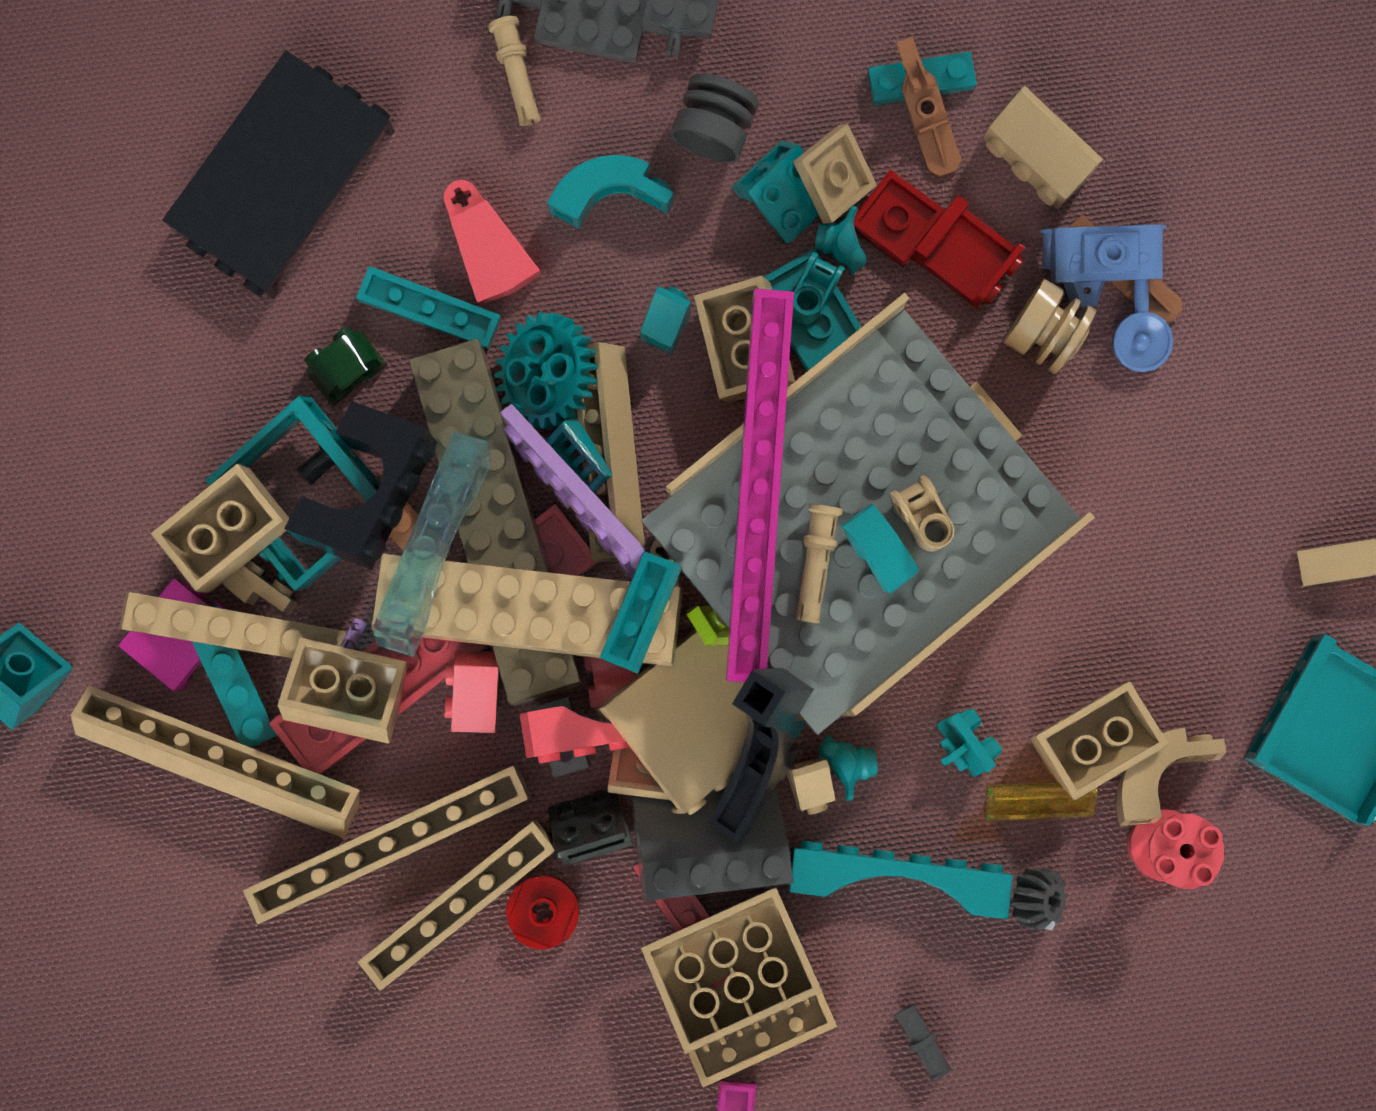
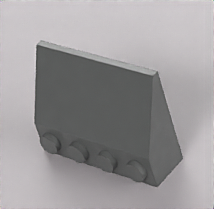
M726 787L718 792L713 789L704 797L707 801L705 805L691 815L687 812L685 814H674L671 809L675 805L671 800L631 795L642 899L651 901L793 883L789 844L776 787L745 838L740 843H735L707 823L722 798Z

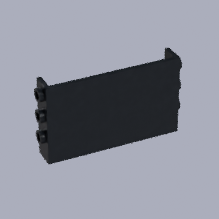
M287 50L279 58L162 219L174 232L188 240L185 246L201 258H204L206 254L217 260L214 266L224 274L232 278L236 273L245 279L243 286L258 297L265 293L273 299L278 293L272 288V285L383 132L390 137L395 132L389 120L390 115L383 108L374 103L371 107L361 101L362 96L352 87L346 84L340 87L332 81L334 79L333 76L318 65L313 69Z

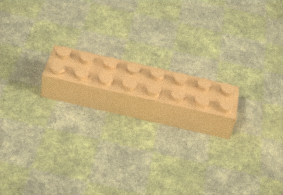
M382 554L372 629L381 633L600 658L631 582ZM680 587L673 588L642 663L674 666L683 594Z

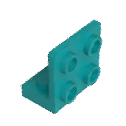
M781 140L731 188L739 198L752 201L780 239L785 243H790L819 214L793 163L794 160L804 153L803 149L799 144Z

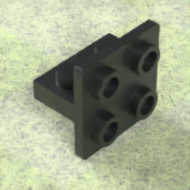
M608 789L599 790L574 800L563 801L548 808L555 853L557 858H561L564 866L633 846L631 834L622 811L619 794L608 793Z

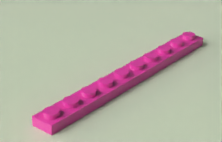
M753 290L726 681L745 682L752 670L767 669L794 292Z

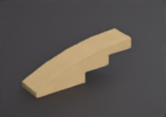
M1376 539L1297 551L1303 586L1376 575Z

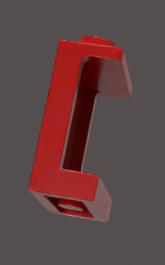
M958 195L917 246L911 259L977 309L984 300L990 304L1003 288L998 284L999 280L1005 273L1011 277L1024 260L1019 255L1025 246L1019 243L1015 247L966 210L969 202Z

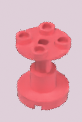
M1161 809L1162 818L1156 823L1132 825L1127 837V851L1130 859L1133 860L1135 866L1143 875L1157 881H1165L1178 888L1195 889L1211 884L1219 873L1224 861L1222 834L1207 819L1195 814H1181L1174 810Z

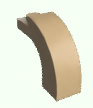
M1185 728L1162 733L1169 745L1125 770L1121 775L1116 796L1119 826L1150 824L1160 820L1162 815L1158 785L1164 770L1179 763L1219 760L1226 754L1224 739L1213 740L1212 735L1204 734L1190 737V742H1187Z

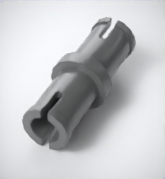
M914 1003L895 1013L896 1019L900 1022L911 1042L909 1044L913 1053L917 1052L930 1075V1079L935 1081L948 1074L952 1068L948 1065L935 1042L937 1036L934 1031L930 1032L916 1009V1005Z

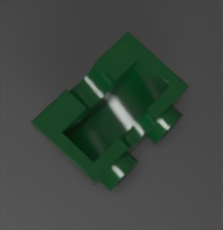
M345 327L338 331L332 338L334 342L325 349L318 348L304 359L308 366L306 369L307 376L331 407L349 395L357 384L370 379L388 365L364 333L361 331L353 332L350 327Z

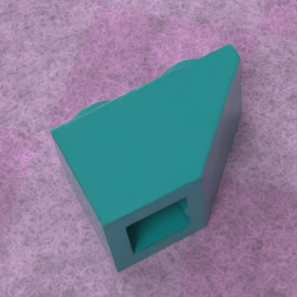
M658 286L640 330V339L672 355L690 320L691 301L686 299L687 295L671 286H668L667 290Z

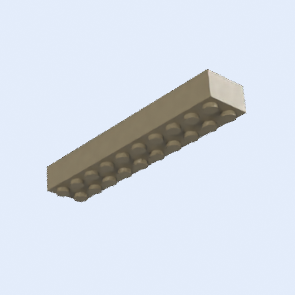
M474 339L410 359L409 362L430 434L437 441L435 451L468 564L551 573L516 453L513 449V443L503 431L507 424L500 414L503 410L483 346L478 339ZM493 646L507 698L512 705H520L584 685L576 655Z

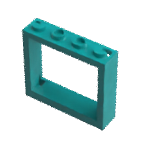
M298 396L205 479L210 486L236 464L249 468L301 421L366 502L376 493L381 484L380 480L357 452L335 433L337 428L313 398ZM279 537L258 553L266 561H271L279 571L277 576L280 581H286L294 591L309 588L342 559L326 553L306 571Z

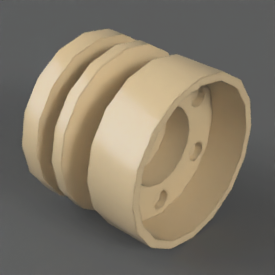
M1043 279L1021 310L1003 343L1022 355L1034 344L1039 345L1040 349L1035 363L1042 364L1047 356L1052 353L1054 356L1047 370L1056 374L1065 363L1075 356L1090 332L1091 322L1096 314V309L1088 305L1078 318L1074 315L1081 300L1075 298L1065 309L1060 308L1059 304L1064 290Z

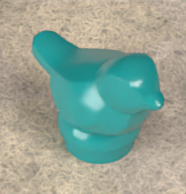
M851 206L846 218L839 224L835 222L823 224V222H820L815 241L816 250L823 251L826 255L832 254L838 263L847 265L851 275L861 270L866 265L867 260L864 251L860 247L854 227V219L858 210L856 206Z
M826 735L825 739L820 743L818 747L819 756L827 759L828 764L844 785L846 801H852L857 781L859 779L868 780L869 777L877 775L878 766L875 751L873 748H864L863 746L855 749L850 743L836 742L829 735Z

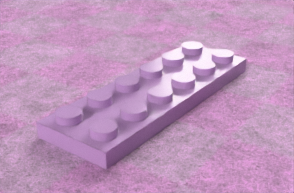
M510 404L500 414L507 424L503 431L514 444L513 449L525 463L531 462L535 467L533 471L543 484L547 486L550 483L555 489L554 494L566 509L570 506L577 513L575 517L587 532L593 530L598 536L596 540L609 556L614 554L618 558L620 568L632 580L645 551L643 546L520 412Z

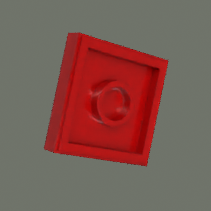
M890 169L858 210L854 219L856 234L904 268L917 246L946 210Z

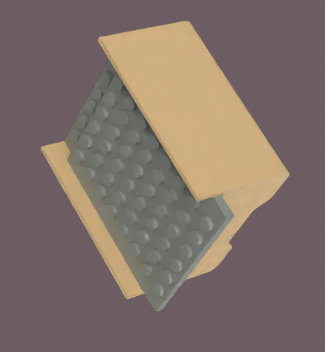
M903 293L787 388L767 669L783 668L814 689L799 714L816 735L820 734L840 716H857L1095 518L1091 512L1080 517L1018 445L1016 441L1023 435L978 382L969 387L904 310L910 299L906 293ZM744 423L666 486L667 500L641 520L673 561L682 566L681 570L728 627L730 621ZM923 474L929 478L935 487L940 502L955 528L952 541L942 549L934 552L925 551L917 545L906 523L901 519L893 506L889 495L894 490L900 492L918 482V477ZM921 495L914 497L908 502L911 503L915 501L916 499L920 498ZM809 504L843 509V515L838 516L835 540L838 542L835 551H831L820 624L795 620L806 560L807 547L804 546L803 537L808 535L811 518V511L808 510ZM869 504L875 505L888 521L920 570L892 593L882 590L865 559L857 556L841 528L842 524ZM928 523L926 525V537L932 542H941L943 538L942 528L935 523Z

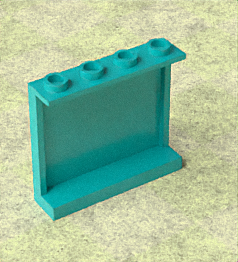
M1326 634L1312 635L1244 759L1351 822L1370 826L1371 823L1376 822V669L1335 646L1338 641Z

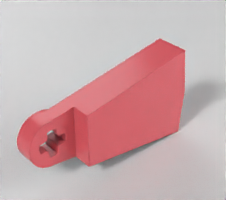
M457 180L447 186L444 192V202L479 307L512 295L541 276L539 268L472 183L466 180ZM462 191L464 195L471 194L467 199L468 205L462 207L460 203H452L457 199L456 193Z

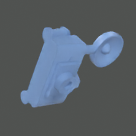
M1167 225L1073 227L1040 230V234H1043L1041 268L1051 269V283H1063L1070 303L1077 298L1081 300L1079 307L1097 306L1105 281L1134 280V314H1130L1121 320L1114 330L1111 342L1113 353L1121 365L1133 371H1151L1164 364L1172 352L1174 340L1172 330L1167 322L1160 316L1149 313V280L1163 279V229H1167ZM1085 287L1090 289L1088 294L1084 293Z

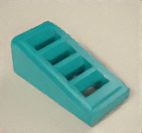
M577 419L563 421L546 439V442L594 494L612 476L608 466ZM568 439L572 443L569 447L566 445ZM578 450L581 454L575 459L572 454ZM587 460L589 465L582 471L580 465ZM595 470L598 476L589 483L587 476Z

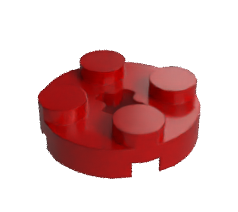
M551 875L532 876L526 879L514 889L506 907V917L513 935L523 945L538 950L558 946L567 940L577 926L580 912L576 893L565 881ZM543 902L550 904L549 910L553 912V917H546L543 922L536 920L538 914L533 911L534 905L541 906Z

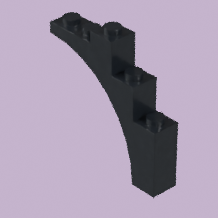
M783 668L752 670L732 703L747 715L746 738L734 773L707 823L735 843L743 841L777 783L786 777L802 750L800 746L794 743L806 724V721L799 713L814 689Z

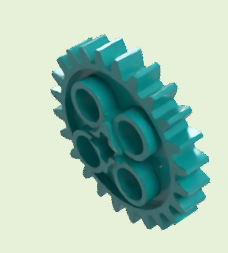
M538 312L537 317L528 315L526 316V324L518 322L515 324L518 334H506L510 341L509 346L500 345L499 347L505 353L504 358L496 359V363L502 366V371L495 373L494 377L502 379L503 382L496 388V391L506 393L501 400V404L508 406L512 404L533 428L551 430L554 426H559L565 419H576L574 409H586L582 398H592L593 394L587 387L588 384L597 383V380L590 376V371L598 368V365L590 363L589 359L597 352L596 350L586 348L592 339L582 335L584 327L575 325L574 319L563 317V315L556 313L546 314Z

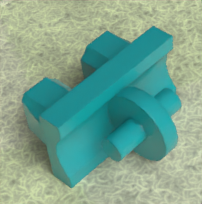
M971 708L960 714L957 712L936 724L944 736V739L939 743L947 752L940 758L942 765L946 766L954 762L960 772L967 768L973 778L983 772L987 773L997 766L994 760L1002 752V748L995 738L989 736L979 742L972 732L982 724L980 717L974 709Z

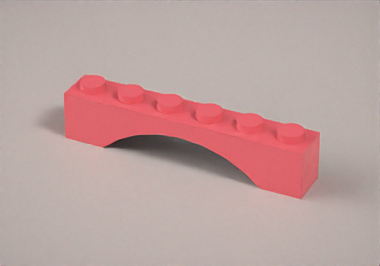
M564 706L519 714L526 758L538 757L539 764L561 760L560 752L573 750L574 757L596 754L595 746L609 744L610 751L629 748V745L613 724L598 722L580 716Z

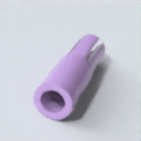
M353 619L341 647L349 649L356 647L366 627L364 621Z

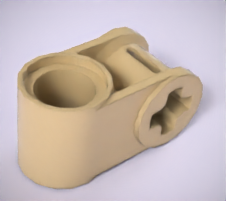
M926 475L919 476L918 482L900 492L894 490L889 493L893 506L901 519L906 523L921 549L934 552L942 549L952 541L955 530L953 522L941 504L935 487ZM921 495V497L916 499L915 501L911 503L908 502L914 497ZM928 523H935L942 528L943 538L941 542H932L926 537L925 527Z

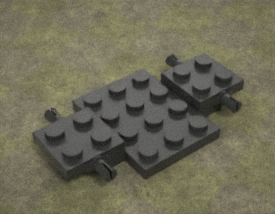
M499 0L494 18L510 16L512 5L540 10L534 36L535 44L636 64L643 31L668 36L665 54L671 56L674 44L673 57H678L680 54L682 37L696 36L711 39L719 0Z

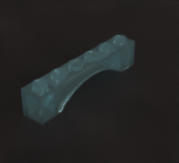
M452 432L373 625L372 631L379 647L412 657L415 656L428 622L435 590L449 548L467 509L478 495L491 464L488 441Z

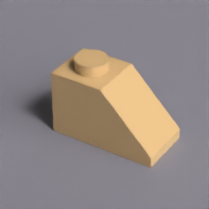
M818 757L792 765L787 776L797 809L800 811L807 810L808 815L828 810L827 803L836 800L827 759Z

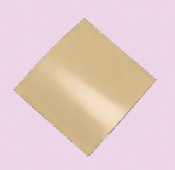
M773 888L641 948L685 1054H689L703 1088L837 1027L777 888ZM741 968H744V970H742L741 972H735ZM728 976L725 983L716 989L712 987L711 984Z

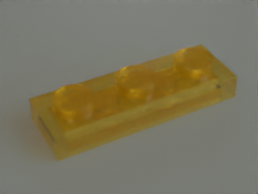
M1060 783L986 785L983 809L985 820L1093 817L1098 791L1095 788L1080 798L1073 800Z

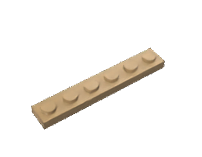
M126 592L119 629L292 659L299 638L341 647L346 635V631L132 592Z

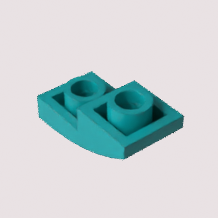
M869 504L841 525L857 556L866 560L883 591L892 593L920 571L896 532L875 505Z

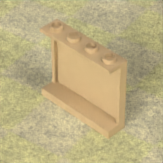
M696 629L676 644L674 666L649 665L595 709L603 721L610 720L675 805L671 809L674 814H685L687 812L691 815L707 802L704 799L707 794L713 789L718 792L728 785L732 777L731 774L734 772L742 752L748 724L746 713L732 704L745 682L725 680L728 645L706 646Z

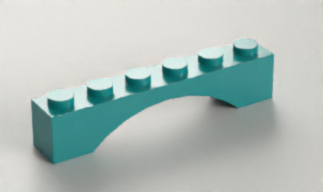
M801 840V847L792 846L791 868L793 883L788 884L787 887L791 893L826 897L839 888L861 879L878 876H903L924 881L943 890L971 915L1008 919L1013 875L1003 872V865L981 862V869L967 867L966 860L945 858V864L930 863L931 856L909 854V860L894 858L895 852L873 849V855L858 854L859 847L837 845V851L822 849L823 843Z

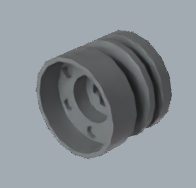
M706 73L691 76L688 83V91L683 96V104L687 108H682L677 112L670 131V137L684 149L706 159L722 163L739 161L747 138V134L743 129L751 127L753 123L752 115L757 112L759 106L758 98L746 87L721 76Z

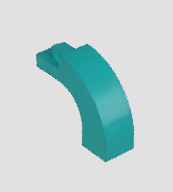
M609 155L588 160L572 169L558 183L547 202L550 214L580 229L592 207L607 196L614 194L631 195L668 214L674 203V192L670 190V185L656 177H653L652 180L648 179L650 163L630 156Z

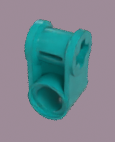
M812 253L794 291L792 319L795 322L803 325L810 324L819 317L828 297L835 290L845 267L841 265L835 267L819 259L817 253ZM803 298L810 299L814 303L815 309L811 311L802 310L798 306L797 301Z

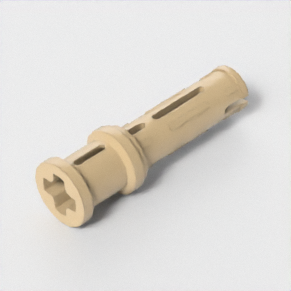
M516 16L497 18L488 25L489 31L494 34L498 48L496 52L497 60L504 64L519 125H533L532 119H534V123H538L541 117L538 113L524 61L527 56V49L525 45H522L517 29L520 24L519 19Z
M809 504L808 510L811 511L808 535L803 537L804 546L807 547L806 560L795 620L820 624L831 551H835L838 542L835 540L838 516L843 515V509Z

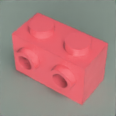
M455 650L454 663H447L446 685H453V696H445L444 718H452L451 732L495 733L499 667L494 652Z

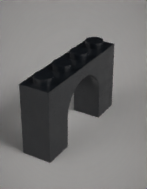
M351 401L335 433L349 447L382 459L383 478L378 490L364 504L346 510L334 509L301 496L284 529L299 542L372 570L376 561L384 554L386 541L393 528L401 521L403 508L410 495L416 491L423 469L432 460L437 441L423 426Z

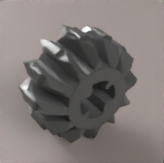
M1026 868L1023 875L1017 876L1016 888L1011 889L1014 893L1013 899L1010 901V904L1014 906L1013 917L1018 919L1019 924L1026 926L1027 929L1053 930L1056 923L1062 922V912L1067 909L1065 899L1068 897V894L1064 892L1066 882L1060 879L1059 873L1053 872L1051 869Z

